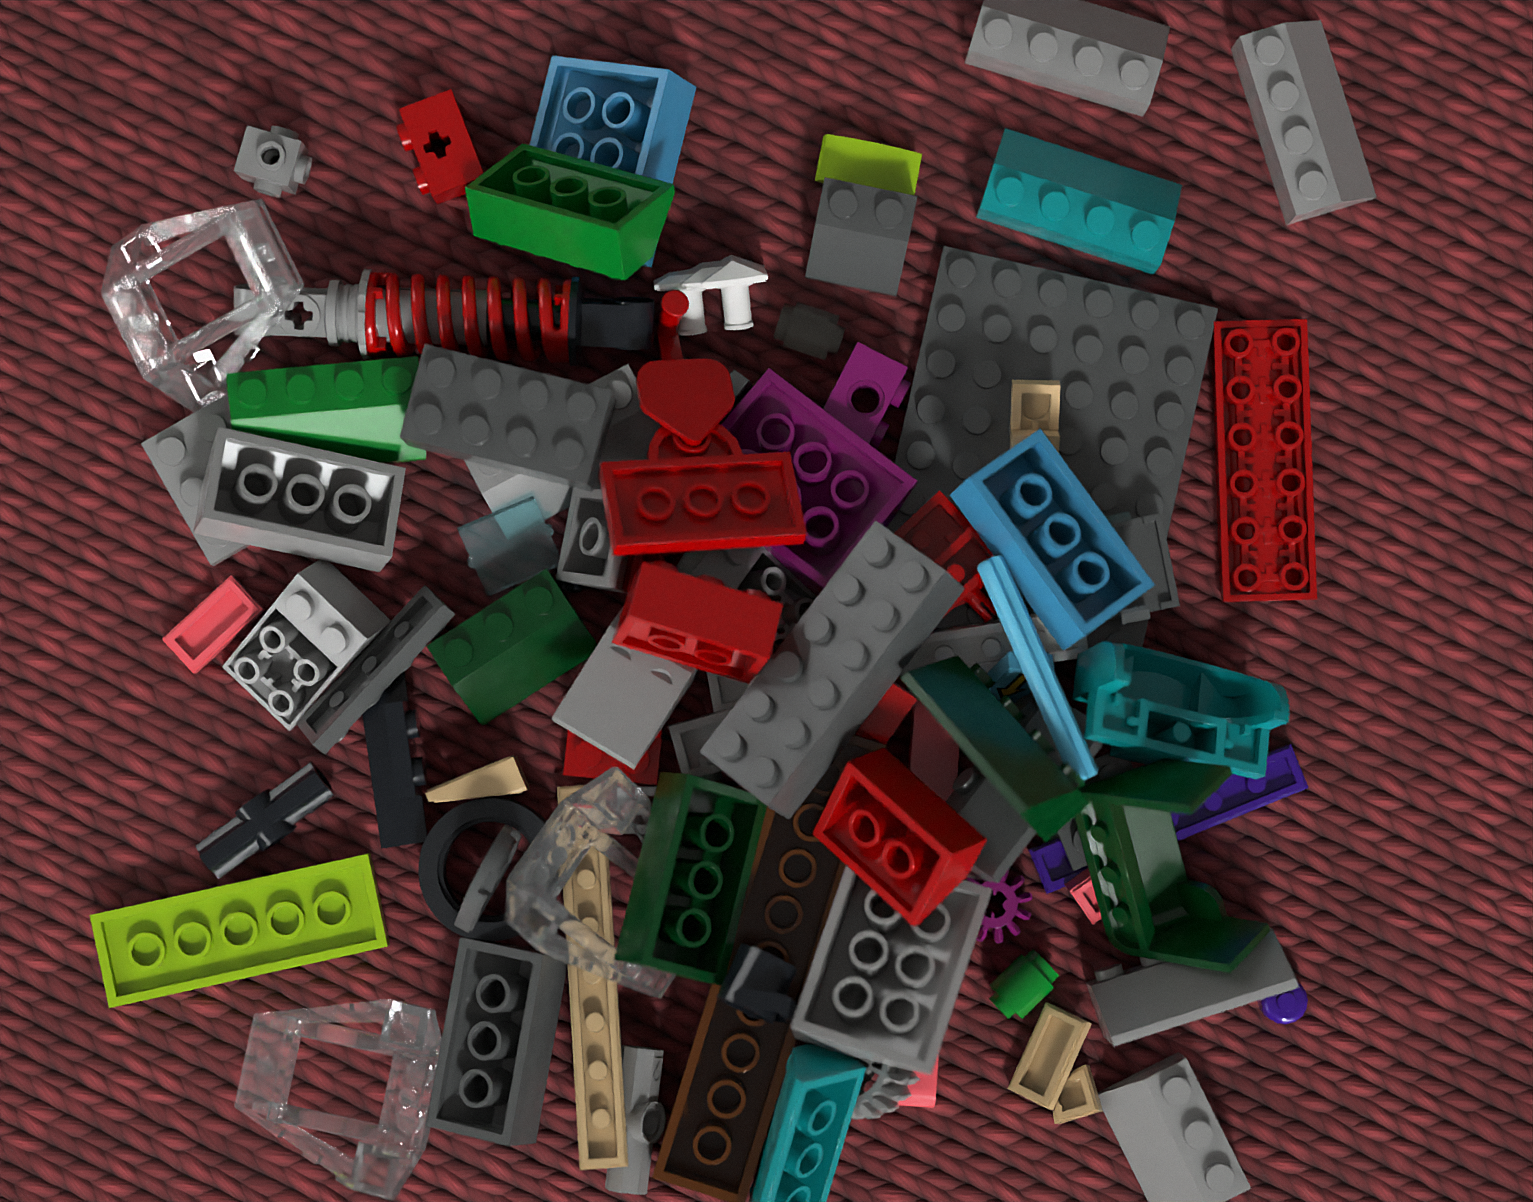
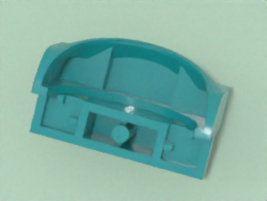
M1103 641L1077 654L1072 700L1088 703L1084 738L1110 744V756L1142 764H1149L1161 759H1175L1226 765L1231 767L1232 774L1252 779H1259L1266 775L1270 730L1289 723V700L1287 692L1282 685L1188 658L1119 642Z

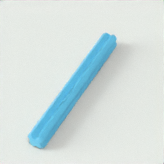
M1001 555L986 559L978 565L979 574L1063 763L1067 762L1083 781L1091 778L1098 773V768L1007 563Z

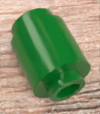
M1032 949L1025 957L1020 954L989 984L990 988L995 992L989 1000L1008 1019L1014 1014L1023 1019L1054 989L1052 983L1059 975Z

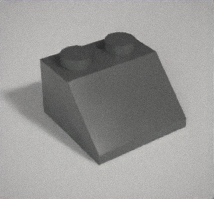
M825 177L805 278L896 297L918 196Z

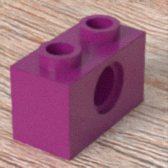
M857 342L823 409L877 450L890 425L882 421L889 405L891 404L899 408L911 384L903 379L908 367ZM859 390L871 391L877 397L878 407L870 413L857 411L851 402L853 394Z

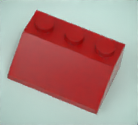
M642 562L633 577L611 643L749 684L770 658L783 604L771 601V597L762 591L746 589L742 592L725 587V583L716 577L708 575L692 577L679 573L677 567L667 562Z
M885 748L848 761L812 833L913 927L919 925L968 876L987 841L986 837Z

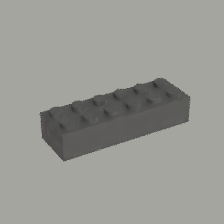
M875 520L699 752L766 806L790 820L965 588L946 570Z

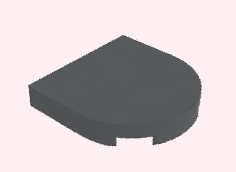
M506 824L503 826L467 891L454 926L468 933L474 929L512 862L522 837L520 835L521 832Z

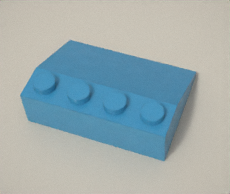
M552 56L530 145L673 184L696 86L669 69ZM655 252L653 257L643 265L644 267L652 268Z

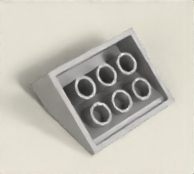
M846 865L791 1024L794 1038L841 1054L932 1075L992 889L963 880L919 925L913 927Z

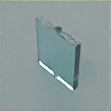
M534 496L457 527L469 554L467 559L470 568L476 569L487 596L530 579L546 568L551 570L558 567L560 554L552 538L554 534L553 527L545 523Z

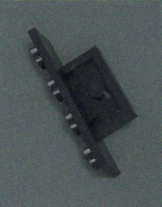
M403 672L386 688L378 702L362 714L381 849L423 843L428 835L421 785H427L426 765L423 756L417 757L414 739L421 736L420 722L417 710H410L406 675Z

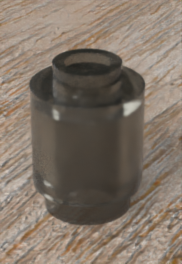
M785 302L773 338L784 341V347L826 360L828 352L838 353L846 327L838 325L840 315L801 302H797L796 306Z

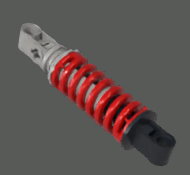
M364 269L359 284L344 285L342 280H330L328 288L277 287L270 284H239L234 286L235 335L243 337H327L329 346H341L343 342L358 343L360 355L363 359L384 356L390 345L394 353L400 358L410 357L416 346L422 355L424 344L439 348L442 346L443 349L463 354L467 347L471 356L483 359L487 358L492 347L495 356L500 361L511 360L516 348H518L519 354L525 362H534L540 355L543 345L545 355L551 363H569L570 366H578L583 346L613 347L621 350H649L654 348V299L645 297H584L580 276H572V279H566L563 285H556L554 300H552L551 281L548 278H541L537 281L536 299L527 298L526 281L522 277H516L512 280L511 297L504 298L501 297V280L497 276H491L487 279L486 290H479L475 288V278L471 275H466L462 278L461 290L450 289L449 276L440 274L436 278V289L425 288V277L422 274L415 273L411 277V288L399 287L400 277L398 274L373 272L372 269ZM300 302H303L304 310L312 311V315L305 322L302 321L300 313L293 312V309Z

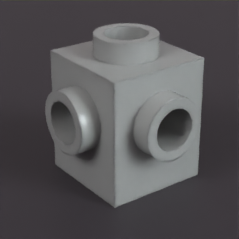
M247 125L234 172L242 180L253 182V190L262 194L280 198L282 191L296 195L299 183L305 184L307 182L312 166V157L307 156L309 150L302 141L298 140L299 134L292 130L273 125L270 132Z

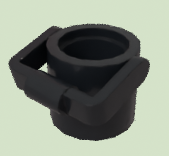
M741 943L716 998L751 1018L770 1024L778 1022L791 1025L798 1005L786 994L797 969L776 956Z

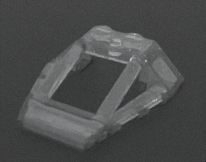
M259 199L140 225L111 246L101 295L141 376L194 413L227 394L226 373L239 372L245 362L252 361L260 349L257 346L270 327L277 325L303 288L304 283L263 200ZM189 233L181 239L163 248L162 250H160L157 244L175 238L177 236ZM225 236L254 298L178 340L149 279ZM251 322L217 363L210 349L200 351Z
M612 767L558 804L509 874L506 888V922L537 951L629 989L661 999L675 978V975L614 960L616 948L571 914L556 900V897L591 846L632 878L635 877L639 858L608 834L623 835L627 827L631 825L643 844L652 804L649 798L618 767ZM558 928L586 950L555 934Z
M385 999L256 1013L252 1020L234 1107L277 1138L282 1137L303 1152L302 1156L315 1165L320 1164L336 1175L335 1179L348 1189L387 1200H395L427 1146L430 1127L426 1126L442 1040L436 1012L434 1009L403 1001ZM325 1022H383L381 1034ZM301 1037L393 1056L379 1124L287 1104ZM299 1127L362 1141H358L354 1159Z

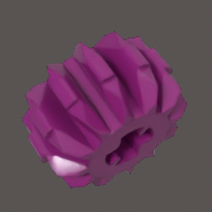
M1009 869L998 883L965 878L969 882L991 888V894L994 896L997 891H1000L1003 895L999 900V905L1002 908L1001 911L994 915L991 910H988L987 915L984 914L976 938L977 941L983 942L988 928H992L994 941L1002 943L1004 937L1001 929L1002 926L1006 925L1008 930L1017 936L1021 930L1012 921L1014 916L1016 915L1023 920L1030 919V912L1017 907L1018 903L1031 901L1032 894L1030 892L1015 894L1014 892L1025 881L1022 875L1014 876L1008 883H1005L1009 874Z

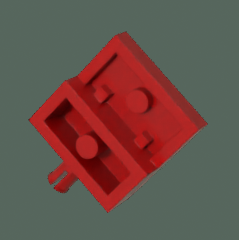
M939 490L894 534L946 570L965 588L945 616L953 608L967 602L984 620V623H987L992 616L980 603L993 616L997 612L992 601L980 590L984 583L979 574L978 565L984 560L994 557V555L967 518Z

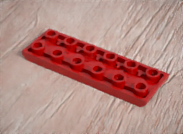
M1307 319L1214 321L1211 346L1222 602L1317 600Z

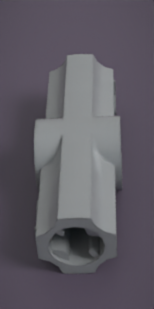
M622 1045L629 1167L607 1168L605 1189L617 1193L642 1195L647 1194L653 1144L661 1138L666 1124L665 1109L658 1102L664 1050Z

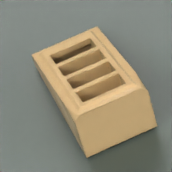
M511 755L430 788L425 794L428 802L434 801L439 803L522 793L529 790L530 787L518 757Z

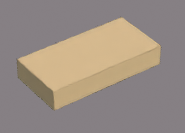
M1046 1002L1007 1089L1047 1109L1053 1110L1092 1023Z

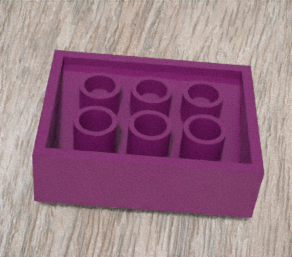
M770 368L767 369L721 424L737 439L743 454L790 452L807 535L804 544L763 547L817 595L820 594L876 520L887 528L917 485V480Z

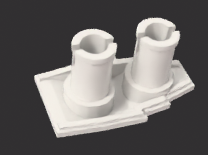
M729 255L720 261L700 263L689 270L669 272L654 280V289L657 292L680 290L688 297L689 308L681 316L678 335H697L707 332L702 291L712 288L721 289L725 320L724 329L741 330L754 326L751 316L749 286L753 283L766 282L768 275L764 265Z

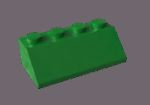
M524 143L465 187L473 235L475 237L621 280H626L653 257L675 194L674 184Z
M418 356L226 373L231 430L385 464L426 460V450L410 447L400 438L419 366Z

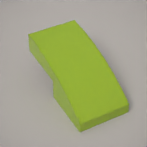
M826 134L823 135L815 181L824 183L826 177L915 195L922 154L875 142Z

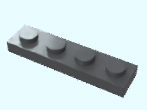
M424 585L298 720L296 725L312 745L326 754L335 743L341 741L347 735L349 728L368 708L378 702L382 693L399 674L405 672L412 665L414 658L426 645L443 632L446 624L455 613L432 590Z

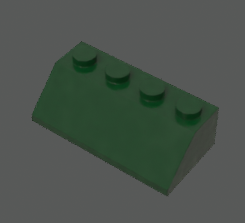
M956 655L907 671L900 677L1020 816L1045 842L1090 804L1079 791L1086 783L1067 762L1059 768L1049 758V755L1055 751L1053 746L1036 728L1029 734L1018 722L1025 715L1007 695L998 701L989 691L996 683L977 662L969 668Z

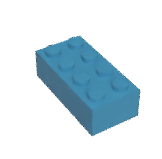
M1041 428L970 476L950 494L994 556L1001 555L1004 557L1018 590L1063 651L1155 585Z

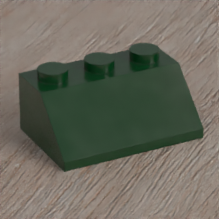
M546 568L426 647L452 687L480 724L484 726L588 659L598 644L564 591L558 585L551 571Z

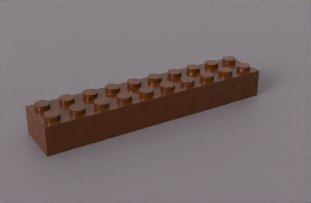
M853 735L790 820L767 806L727 973L741 943L763 950L797 969L786 996L791 997L797 1005L799 1004L846 868V864L812 833L848 761L881 748H886V745ZM711 984L652 1178L724 1201L745 1202L795 1038L789 1024L778 1022L770 1024L751 1018L747 1014L720 1001L716 996L721 986Z

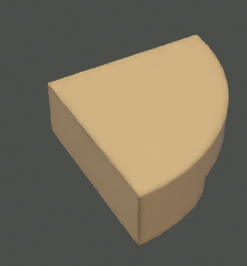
M1090 1065L1080 1066L1069 1074L1053 1109L1055 1124H1062L1103 1111Z

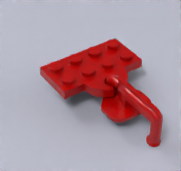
M680 290L666 292L661 299L662 308L655 333L659 360L643 365L638 371L636 378V388L641 410L661 424L662 427L656 431L649 443L645 460L601 462L598 473L612 555L804 544L807 531L790 452L743 454L737 439L724 426L718 424L733 408L735 402L730 373L723 364L713 359H683L678 328L681 316L689 308V300Z

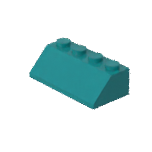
M1005 128L976 218L1154 274L1161 266L1172 232L1182 185Z
M810 1043L793 1047L792 1054L786 1063L787 1071L780 1095L774 1107V1116L769 1133L762 1146V1157L755 1180L750 1187L748 1202L827 1201L867 1068L849 1055Z

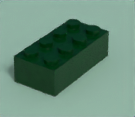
M660 772L614 960L694 981L722 986L727 974L767 809L763 802L750 792L694 775Z

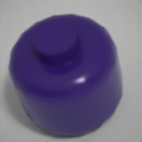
M1297 982L1298 988L1258 1000L1259 1009L1265 1017L1275 1023H1294L1303 1016L1307 1009L1308 998L1306 990Z

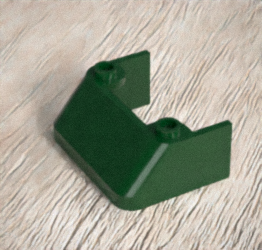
M1161 759L1091 783L1081 791V794L1090 804L1075 816L1077 828L1106 935L1112 945L1122 953L1231 973L1270 932L1268 923L1228 917L1224 901L1214 887L1204 882L1187 879L1171 812L1192 815L1232 775L1230 766Z

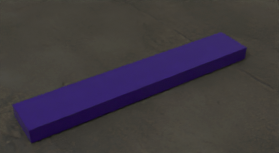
M1291 744L1268 752L1266 775L1264 777L1252 779L1232 774L1192 815L1171 812L1177 840H1182L1309 788ZM1059 838L1028 849L1046 894L1066 887L1065 883L1088 868L1087 865L1075 871L1071 869Z

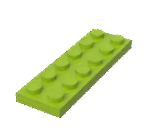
M371 853L90 915L109 1008L390 946Z

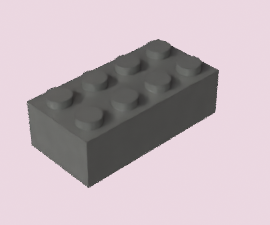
M424 344L400 438L410 447L592 492L614 412L616 398L612 390Z

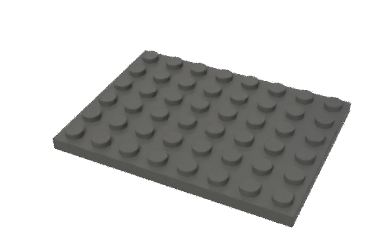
M944 246L894 464L917 480V485L887 526V529L893 533L897 531L939 490L962 513L950 494L970 476L1010 450L1012 380H1059L1061 385L1058 427L1060 456L1104 516L1129 511L1131 519L1162 513L1167 538L1218 308ZM983 585L980 590L990 599L987 589ZM1019 591L1029 615L1036 614ZM966 602L953 608L938 623L935 629L982 623L984 620ZM980 603V605L992 616V618L989 621L1000 620L997 613L993 616L985 608V606L982 603ZM1121 618L1106 620L1086 635L1088 649L1103 641L1143 647L1149 619L1122 624Z

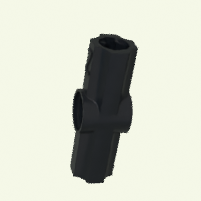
M310 762L273 790L267 789L248 801L235 812L236 817L216 829L195 847L208 869L220 879L259 850L263 852L278 843L297 828L296 823L327 803L336 793L323 772L313 762Z

